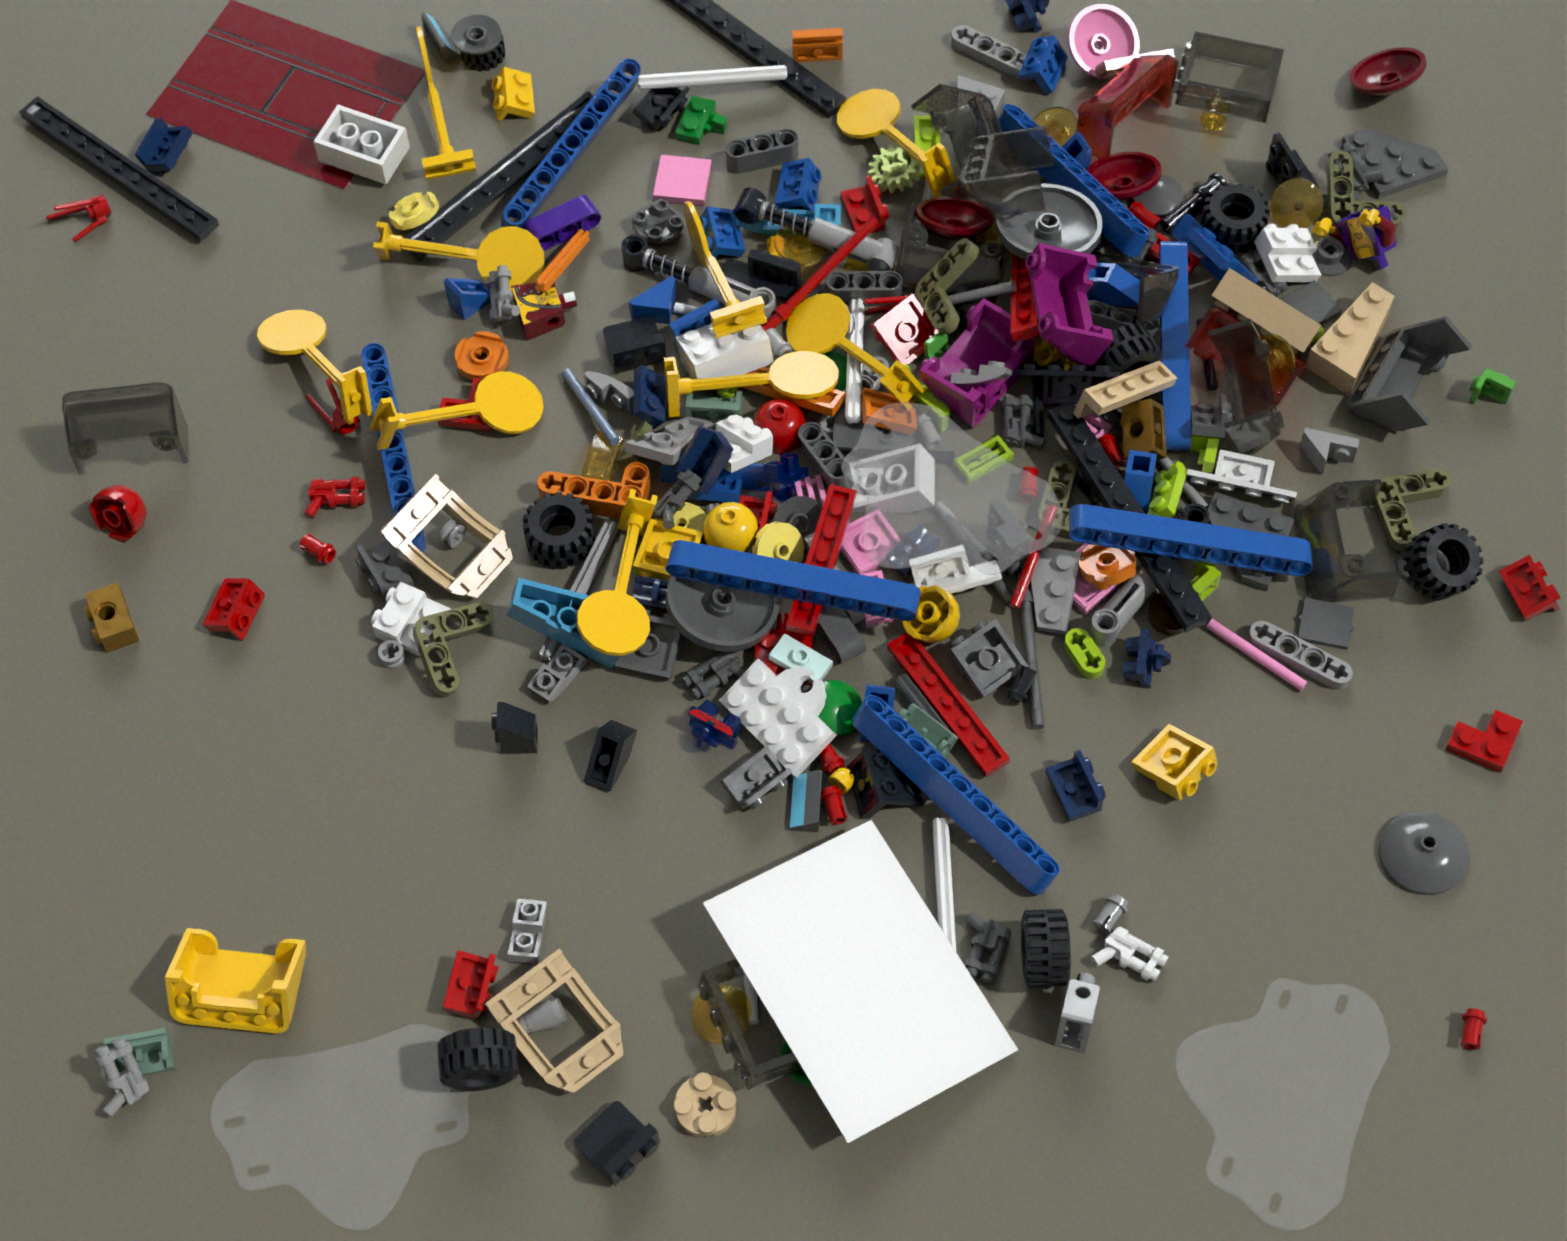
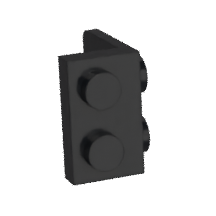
M652 316L609 325L603 329V335L615 372L636 368L640 365L644 366L664 361V358H667L663 334H659L655 319Z
M619 1101L611 1103L574 1139L576 1149L614 1187L621 1180H626L634 1172L636 1166L644 1158H649L660 1144L658 1131L650 1123L644 1126Z

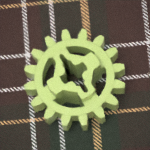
M892 143L889 144L888 150L881 148L880 155H873L875 162L869 163L871 170L868 173L873 183L878 184L882 192L887 188L890 193H893L895 188H899L902 192L905 185L912 187L911 181L920 180L918 173L923 172L919 162L901 147H894Z

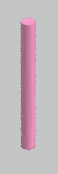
M1213 618L1207 624V629L1298 690L1302 691L1308 682Z

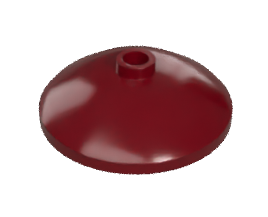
M1409 47L1391 48L1374 53L1360 61L1350 73L1351 85L1355 90L1367 95L1384 96L1400 92L1421 77L1427 66L1425 55L1420 50Z
M1120 152L1107 155L1096 160L1086 169L1117 200L1132 199L1148 192L1159 182L1162 175L1160 162L1155 157L1141 152Z
M932 198L921 202L916 208V218L925 228L938 236L952 241L968 239L983 234L994 223V215L987 207L961 198Z

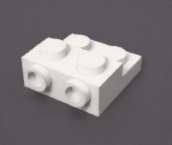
M1269 224L1261 230L1254 243L1272 282L1318 281L1321 273L1312 256L1317 247L1308 228H1299L1297 224H1291L1286 228H1277L1275 224Z
M736 414L716 423V431L723 433L733 447L731 458L723 467L730 473L772 455L773 435L768 428L761 429L754 425L751 418H743Z
M400 582L397 588H390L386 595L387 604L383 610L377 609L375 611L371 624L375 637L383 641L396 640L401 643L404 650L420 656L413 637V628L416 622L424 616L447 611L451 608L428 599L425 592ZM423 625L420 632H426L429 641L425 646H428L432 643L430 640V634L433 630L427 629L426 626Z

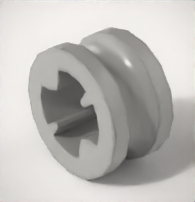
M451 519L442 528L439 539L443 543L448 542V545L454 548L462 541L466 528L461 524L457 525V522Z
M387 640L378 648V656L384 667L394 669L403 664L405 653L401 643L398 641ZM394 650V651H395V654H394L395 657H394V658H389V657H388V655H389V652H388V651Z

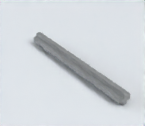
M604 521L570 591L582 594L587 593L618 531L616 522ZM546 636L538 651V655L542 660L550 662L561 643Z

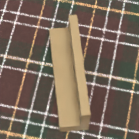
M1159 360L1084 389L1073 414L1078 419L1094 412L1099 416L1172 387L1177 377Z

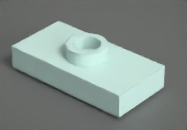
M786 634L782 636L769 654V660L785 669L801 667L814 672V676L806 680L812 685L817 678L823 680L833 666L832 660Z

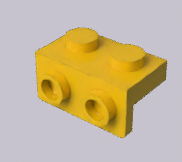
M503 67L498 76L496 75L492 81V90H494L495 96L493 107L496 110L497 120L503 121L507 113L531 119L535 113L531 74Z

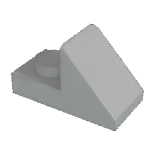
M1305 428L1300 448L1317 470L1323 474L1327 457L1339 462L1347 461L1353 463L1359 439Z

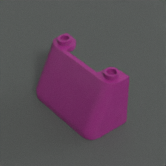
M1038 243L1032 253H1029L1026 258V268L1028 269L1039 324L1038 330L1045 341L1075 364L1085 365L1087 368L1091 367L1113 342L1111 329L1093 325L1086 293L1093 285L1092 280H1088V275L1091 268L1095 269L1097 267L1096 257L1091 254Z
M984 298L977 306L973 305L966 315L968 320L967 329L940 359L934 356L930 359H925L918 371L920 373V380L964 423L973 428L984 419L1021 376L1013 375L1014 369L1023 370V364L1031 363L1036 336L1029 340L1022 339L1014 342L1010 333L1011 314ZM989 361L1005 363V368L1012 370L1010 377L992 384L956 386L950 383L952 372L960 373V369L976 370V375H978L979 366L988 365Z

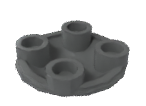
M1161 175L1159 182L1151 190L1133 198V200L1138 203L1143 202V206L1155 215L1165 218L1182 204L1184 193L1181 185L1169 176Z
M658 199L654 204L644 206L633 213V229L636 235L642 236L650 243L672 241L681 234L684 228V219L680 212L674 207L669 206L668 201L664 199Z

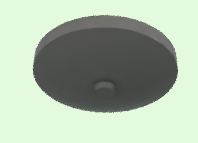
M1033 184L1014 190L1002 200L997 209L995 228L1002 244L1013 254L1026 260L1029 253H1032L1038 243L1090 254L1098 245L1101 237L1102 217L1095 204L1085 195L1074 189L1055 184Z
M672 575L670 576L665 596L669 617L675 627L686 638L704 648L724 652L744 650L762 641L773 628L780 605L779 597L678 578Z

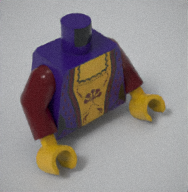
M1388 205L1351 213L1337 221L1334 225H1332L1331 219L1324 218L1321 222L1317 221L1313 228V233L1316 236L1326 237L1329 233L1330 237L1341 241L1347 247L1354 260L1369 258L1373 271L1383 269L1389 265L1384 253L1394 248L1397 244L1395 237L1396 225L1391 220Z

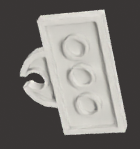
M758 658L719 701L764 746H768L778 761L785 768H789L792 772L791 774L797 778L837 736L818 717L825 705V685L821 679L817 678L813 682L812 689L809 692L802 693L801 686L803 682L811 679L815 674L807 668L794 667L784 670L777 676Z

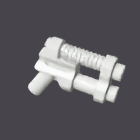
M1117 927L1113 933H1110L1105 940L1104 949L1091 956L1092 962L1097 967L1114 957L1119 960L1120 967L1124 969L1129 967L1141 974L1140 978L1146 981L1149 979L1156 981L1161 972L1156 969V966L1164 967L1169 958L1164 955V950L1159 947L1150 946V944L1139 940V938L1137 939L1134 935L1128 934L1129 931L1123 927ZM1137 950L1141 954L1143 953V955L1150 958L1149 962L1145 963L1133 956L1135 951Z

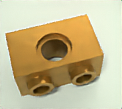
M1152 399L1122 406L1120 424L1123 429L1121 448L1124 458L1128 459L1129 450L1157 454L1156 460L1167 458L1164 406Z
M118 582L85 594L88 605L83 607L89 622L94 621L96 627L92 628L91 631L97 645L102 643L108 653L140 641Z

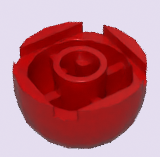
M784 399L770 400L760 406L755 413L753 422L754 425L761 429L768 428L773 435L772 451H774V454L791 453L799 448L798 430L806 423L800 408L796 404Z
M107 486L97 493L89 504L90 515L96 526L100 530L105 527L108 531L112 532L108 535L112 539L127 541L145 523L147 515L145 503L140 494L128 486Z

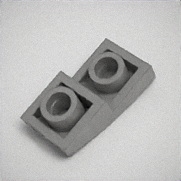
M989 361L988 365L979 366L978 375H976V370L960 369V373L952 372L950 383L956 386L992 384L1010 377L1012 370L1005 368V363Z
M592 371L584 373L585 390L591 398H597L604 405L612 399L618 408H624L628 413H633L634 390L607 375Z
M562 644L548 665L543 663L527 687L551 703L578 675L587 663V659Z
M517 899L512 921L513 932L507 954L509 962L538 964L544 935L547 901Z

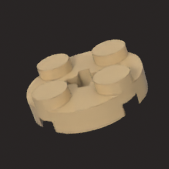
M702 1072L681 1085L675 1096L674 1109L678 1123L684 1131L692 1136L704 1138L703 1136L721 1135L732 1125L736 1117L737 1102L733 1089L725 1080ZM701 1100H711L713 1110L711 1112L708 1110L700 1112L699 1102Z

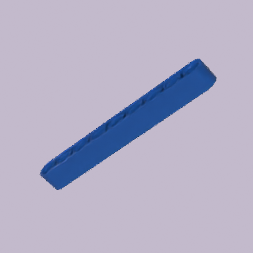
M627 58L618 64L505 207L501 219V227L516 226L523 229L525 223L534 217L636 87L637 78L641 73L640 64L636 60ZM624 73H629L632 76H626ZM610 90H614L618 94H612ZM595 108L603 109L605 112H598ZM581 126H587L591 130H584ZM567 144H572L576 148H569ZM553 162H558V163H560L562 166H561V167H556V166H554L552 163H553ZM543 180L548 185H541L537 181ZM523 199H530L533 203L527 204ZM514 217L519 222H511L508 218Z
M1005 104L994 126V130L1050 184L1074 189L1089 198L1101 214V233L1123 254L1130 257H1138L1150 234V230L1022 109L1012 104Z
M1160 241V350L1163 353L1161 362L1177 377L1174 386L1161 391V405L1164 406L1166 450L1190 451L1191 402L1187 241Z
M378 343L367 344L363 347L361 356L364 370L366 371L373 415L376 412L380 399L388 397L392 398L395 409L399 413L385 349ZM402 429L395 431L389 448L381 450L394 516L416 494ZM378 430V431H377V435H378V440H379L381 434H380V432H379V430ZM422 529L415 536L416 538L411 541L421 552L426 548L424 530Z
M1086 504L1075 505L1069 510V536L1073 541L1291 576H1304L1313 570L1310 542L1301 538Z
M677 540L672 543L665 568L666 572L678 578L900 621H912L916 618L921 590L918 587L908 583L683 540Z
M868 695L852 717V723L855 728L1026 889L1034 894H1043L1060 872L1058 863L884 700L875 695Z

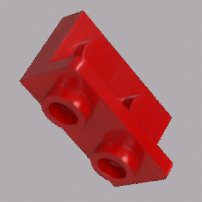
M871 176L865 177V186L840 192L841 201L854 232H857L872 216L878 220L879 225L870 234L885 230V221L889 219L888 209L885 203H881L879 185L873 183Z
M1529 554L1499 570L1526 621L1552 607L1555 612L1560 609L1556 601L1561 599L1553 584L1547 586L1543 578L1548 576L1540 560L1534 563Z
M224 578L202 626L208 631L230 632L238 640H244L264 599L265 593L249 578Z

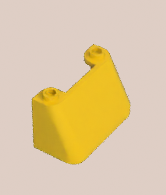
M187 928L165 975L170 1015L176 1021L184 1024L275 1034L285 1032L289 1028L293 1017L306 957V941L284 939L277 944L275 955L218 949L217 939L212 933L206 930Z

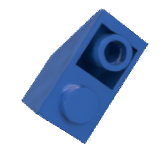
M1097 263V267L1095 269L1091 268L1089 271L1088 280H1092L1093 285L1086 293L1088 301L1095 300L1112 306H1140L1147 291V285L1115 263Z
M1129 450L1124 482L1145 514H1148L1157 454Z

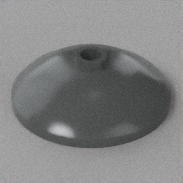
M1414 811L1398 816L1385 828L1379 842V858L1386 874L1401 888L1419 895H1438L1453 889L1463 879L1470 862L1468 843L1459 828L1445 817L1431 812ZM1424 842H1430L1433 847L1425 846Z

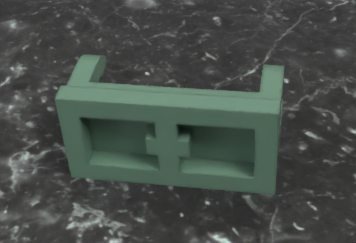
M692 391V394H687L685 404L686 417L690 416L716 424L731 415L737 414L741 416L743 406L742 391L736 392V398L729 399L717 396L695 395L694 391Z
M915 703L911 704L907 710L903 708L899 712V715L940 754L945 758L947 757L959 737Z
M166 1028L104 1039V1046L107 1045L109 1050L114 1048L112 1042L118 1038L124 1037L125 1042H130L133 1049V1057H135L142 1076L175 1070L172 1037ZM121 1057L114 1060L119 1073L126 1069Z

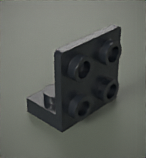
M1280 132L1274 133L1268 160L1266 161V169L1269 175H1273L1277 181L1280 192L1285 194L1287 198L1317 194L1319 185L1296 150L1291 151Z
M864 749L846 766L850 770V774L854 776L852 789L861 818H871L886 804L923 806L926 803L924 792L880 750Z

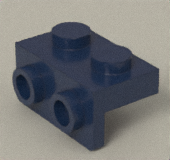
M156 118L136 150L135 156L149 172L171 171L176 166L182 151L187 147L193 132L188 126L168 127L162 118Z
M640 365L634 369L633 415L649 423L653 430L665 423V377Z
M699 426L674 470L676 474H679L681 471L684 473L688 468L691 472L695 473L702 479L699 483L700 488L698 492L708 495L712 486L716 484L725 463L730 460L733 447L723 433Z
M1080 749L1074 751L1072 759L1046 767L1045 773L1068 822L1102 810L1103 800L1106 798L1104 788L1100 782L1096 783L1092 775L1094 773L1092 763L1088 757L1084 758Z

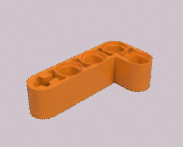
M633 462L626 467L621 483L553 471L541 474L537 480L541 500L548 493L551 496H555L556 492H562L563 496L570 493L574 495V499L579 497L583 500L584 505H588L590 514L618 519L630 489L636 490L635 497L648 500L651 486L649 469L641 462Z

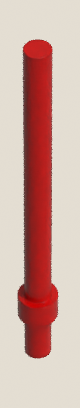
M872 216L785 304L781 303L774 310L775 314L762 326L763 330L776 328L782 321L785 322L792 315V311L879 225L878 220Z

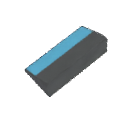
M426 12L422 13L421 18L424 31L443 62L448 63L460 58V52L454 46L443 25Z
M822 770L801 773L797 778L793 776L789 830L819 832Z

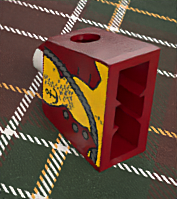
M535 283L511 286L514 304L520 308L518 316L526 341L565 325L563 310L577 307L573 291L558 295L555 283L545 293L541 290L537 291Z

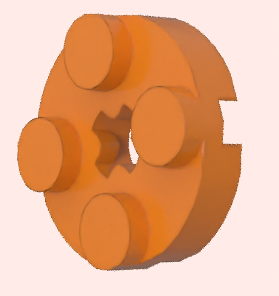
M480 331L474 333V336L467 340L466 337L458 343L455 349V360L461 376L473 380V378L484 379L490 374L505 371L509 363V353L507 346L498 335ZM482 353H486V359L478 360V358H476V356H481Z
M1090 544L1083 550L1081 560L1079 559L1080 573L1086 581L1095 584L1097 589H1109L1111 585L1122 583L1136 575L1135 552Z

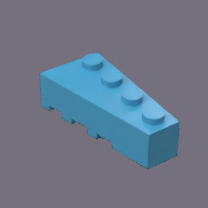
M522 578L517 579L511 594L507 613L508 617L611 669L619 659V656L606 655L593 649L582 639L577 628V612L583 600L590 595Z

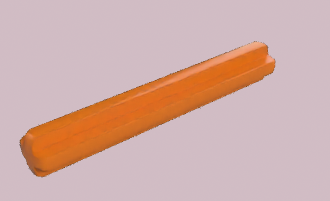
M579 229L535 280V289L537 291L547 292L589 242L590 233L587 230Z

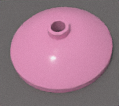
M1095 4L1083 9L1073 19L1068 31V47L1074 62L1083 72L1094 78L1107 79L1106 75L1096 76L1095 66L1105 60L1138 55L1139 36L1133 21L1122 10L1108 4ZM1094 43L1099 45V50L1094 47Z

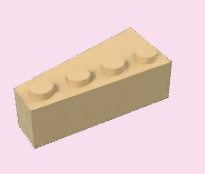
M1230 268L1212 294V297L1216 299L1215 305L1226 312L1231 308L1239 313L1237 319L1249 326L1252 323L1262 328L1260 333L1269 339L1274 340L1275 337L1285 342L1282 347L1295 355L1298 351L1304 354L1321 328L1319 323Z
M1372 282L1310 349L1305 368L1349 396L1387 320L1395 296Z

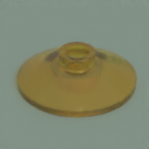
M1063 107L1045 109L1033 119L1061 147L1077 132L1078 128L1077 119L1074 114Z
M1294 178L1283 182L1278 186L1271 198L1272 215L1276 222L1284 228L1291 224H1297L1299 228H1308L1318 220L1323 210L1321 191L1313 182L1303 178ZM1302 202V209L1294 210L1295 203Z
M781 228L774 239L777 253L782 258H789L801 263V266L815 265L825 255V248L809 243L808 238H804L803 234L798 232L793 234L792 230L788 228L784 230Z
M1265 334L1254 342L1250 352V364L1254 375L1262 384L1267 387L1278 388L1286 385L1291 380L1295 371V356L1291 346L1283 337L1277 334Z
M717 984L710 986L702 991L694 1001L691 1011L693 1026L701 1037L710 1042L725 1043L732 1041L742 1035L749 1026L752 1013L751 1004L747 995L734 985ZM720 1005L725 1006L721 1013L714 1012L716 1007Z

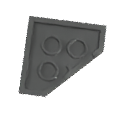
M1369 129L1343 136L1342 144L1349 142L1350 145H1355L1358 150L1357 156L1367 164L1366 172L1384 170L1385 180L1368 183L1378 199L1447 175L1449 169L1435 149Z
M1218 492L1214 493L1208 508L1210 514L1208 524L1289 536L1295 520ZM1234 567L1236 569L1235 574L1240 582L1264 591L1268 590L1274 573Z

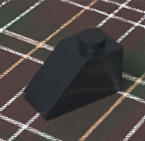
M610 720L600 727L584 781L610 792L630 757L637 730L614 720Z

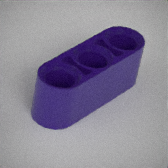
M581 195L531 218L525 223L523 229L535 236L543 251H546L571 239L579 229L588 231L596 227L601 221V214L588 196Z

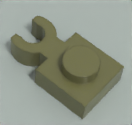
M643 421L641 427L636 423L631 427V436L629 439L624 440L615 460L622 468L627 467L633 462H641L644 457L625 452V442L631 439L636 442L643 440V435L652 431V426L649 423Z

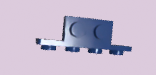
M1184 215L1172 231V236L1178 241H1187V250L1199 257L1200 262L1220 282L1230 268L1257 284L1258 279L1233 256L1234 253L1228 247L1220 244L1215 239L1214 233L1207 228H1203L1191 215Z
M678 462L674 465L661 464V482L675 483L679 479L677 478L678 474L674 470ZM752 463L732 473L723 468L716 484L712 486L708 495L693 491L687 499L739 503L742 489L769 490L770 481L759 487L758 482L761 477L767 474L770 475L771 466L769 464Z

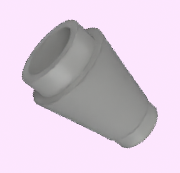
M549 998L524 1014V1016L519 1017L520 1025L527 1034L561 1027V1023L567 1021L565 1011L558 998L554 1000Z

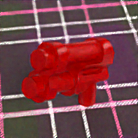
M359 476L341 480L323 481L322 478L313 479L308 489L310 503L304 515L313 519L322 504H328L330 508H337V505L351 504L352 507H359L360 504L366 503L365 493H360V490H366L365 479H359ZM351 489V493L337 494V490Z

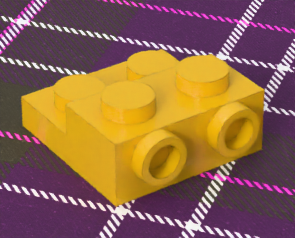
M650 519L633 564L634 577L640 575L669 581L671 575L666 572L665 568L672 543L677 540L702 544L704 533L674 525L672 529H666L662 521Z
M1168 724L1132 761V766L1134 770L1156 781L1159 790L1181 801L1186 795L1192 796L1197 791L1198 782L1204 776L1210 777L1214 774L1217 768V758L1214 747Z

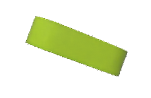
M1074 628L1068 631L1065 636L1064 648L1080 674L1087 679H1097L1102 676L1106 660L1089 633L1081 628ZM1073 639H1076L1078 642L1083 641L1082 649L1077 643L1072 645ZM1088 659L1092 664L1098 663L1097 668L1094 669L1093 666L1087 667Z

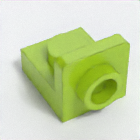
M1192 435L1190 451L1200 452L1198 465H1203L1202 472L1213 474L1220 437Z
M1196 561L1194 567L1196 577L1191 581V585L1203 601L1218 587L1222 573L1214 563Z

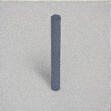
M569 368L563 370V378L610 445H617L620 442V438L572 370Z

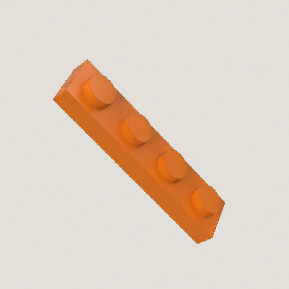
M762 367L746 374L768 373L770 368ZM771 384L741 387L775 399L788 400L797 406L831 417L835 415L846 401L845 392L836 389L820 397L795 399L782 395Z

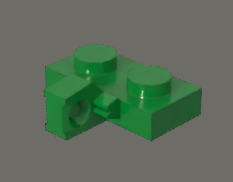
M692 95L675 132V138L700 145L705 133H710V131L720 134L725 133L727 117L714 112L716 101Z

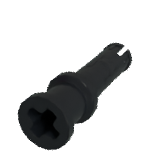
M1212 173L1207 182L1202 186H1196L1192 195L1160 220L1161 228L1168 234L1172 233L1185 214L1193 215L1201 207H1204L1209 193L1212 190H1216L1219 185L1225 187L1227 184L1226 180L1220 174Z

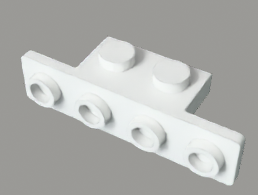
M1221 449L1215 474L1187 469L1186 477L1191 478L1190 482L1193 484L1206 486L1207 482L1218 484V489L1234 492V488H1240L1245 490L1246 495L1261 497L1262 493L1272 495V500L1277 502L1289 503V499L1295 500L1297 492L1269 486L1275 461Z
M963 545L909 560L914 578V583H911L916 587L937 585L950 594L960 593L980 585H988L1002 579L996 560L969 567Z

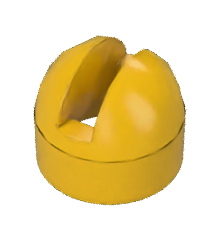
M839 768L829 776L828 781L831 786H838L839 790L846 794L854 783V776L850 774L849 769Z

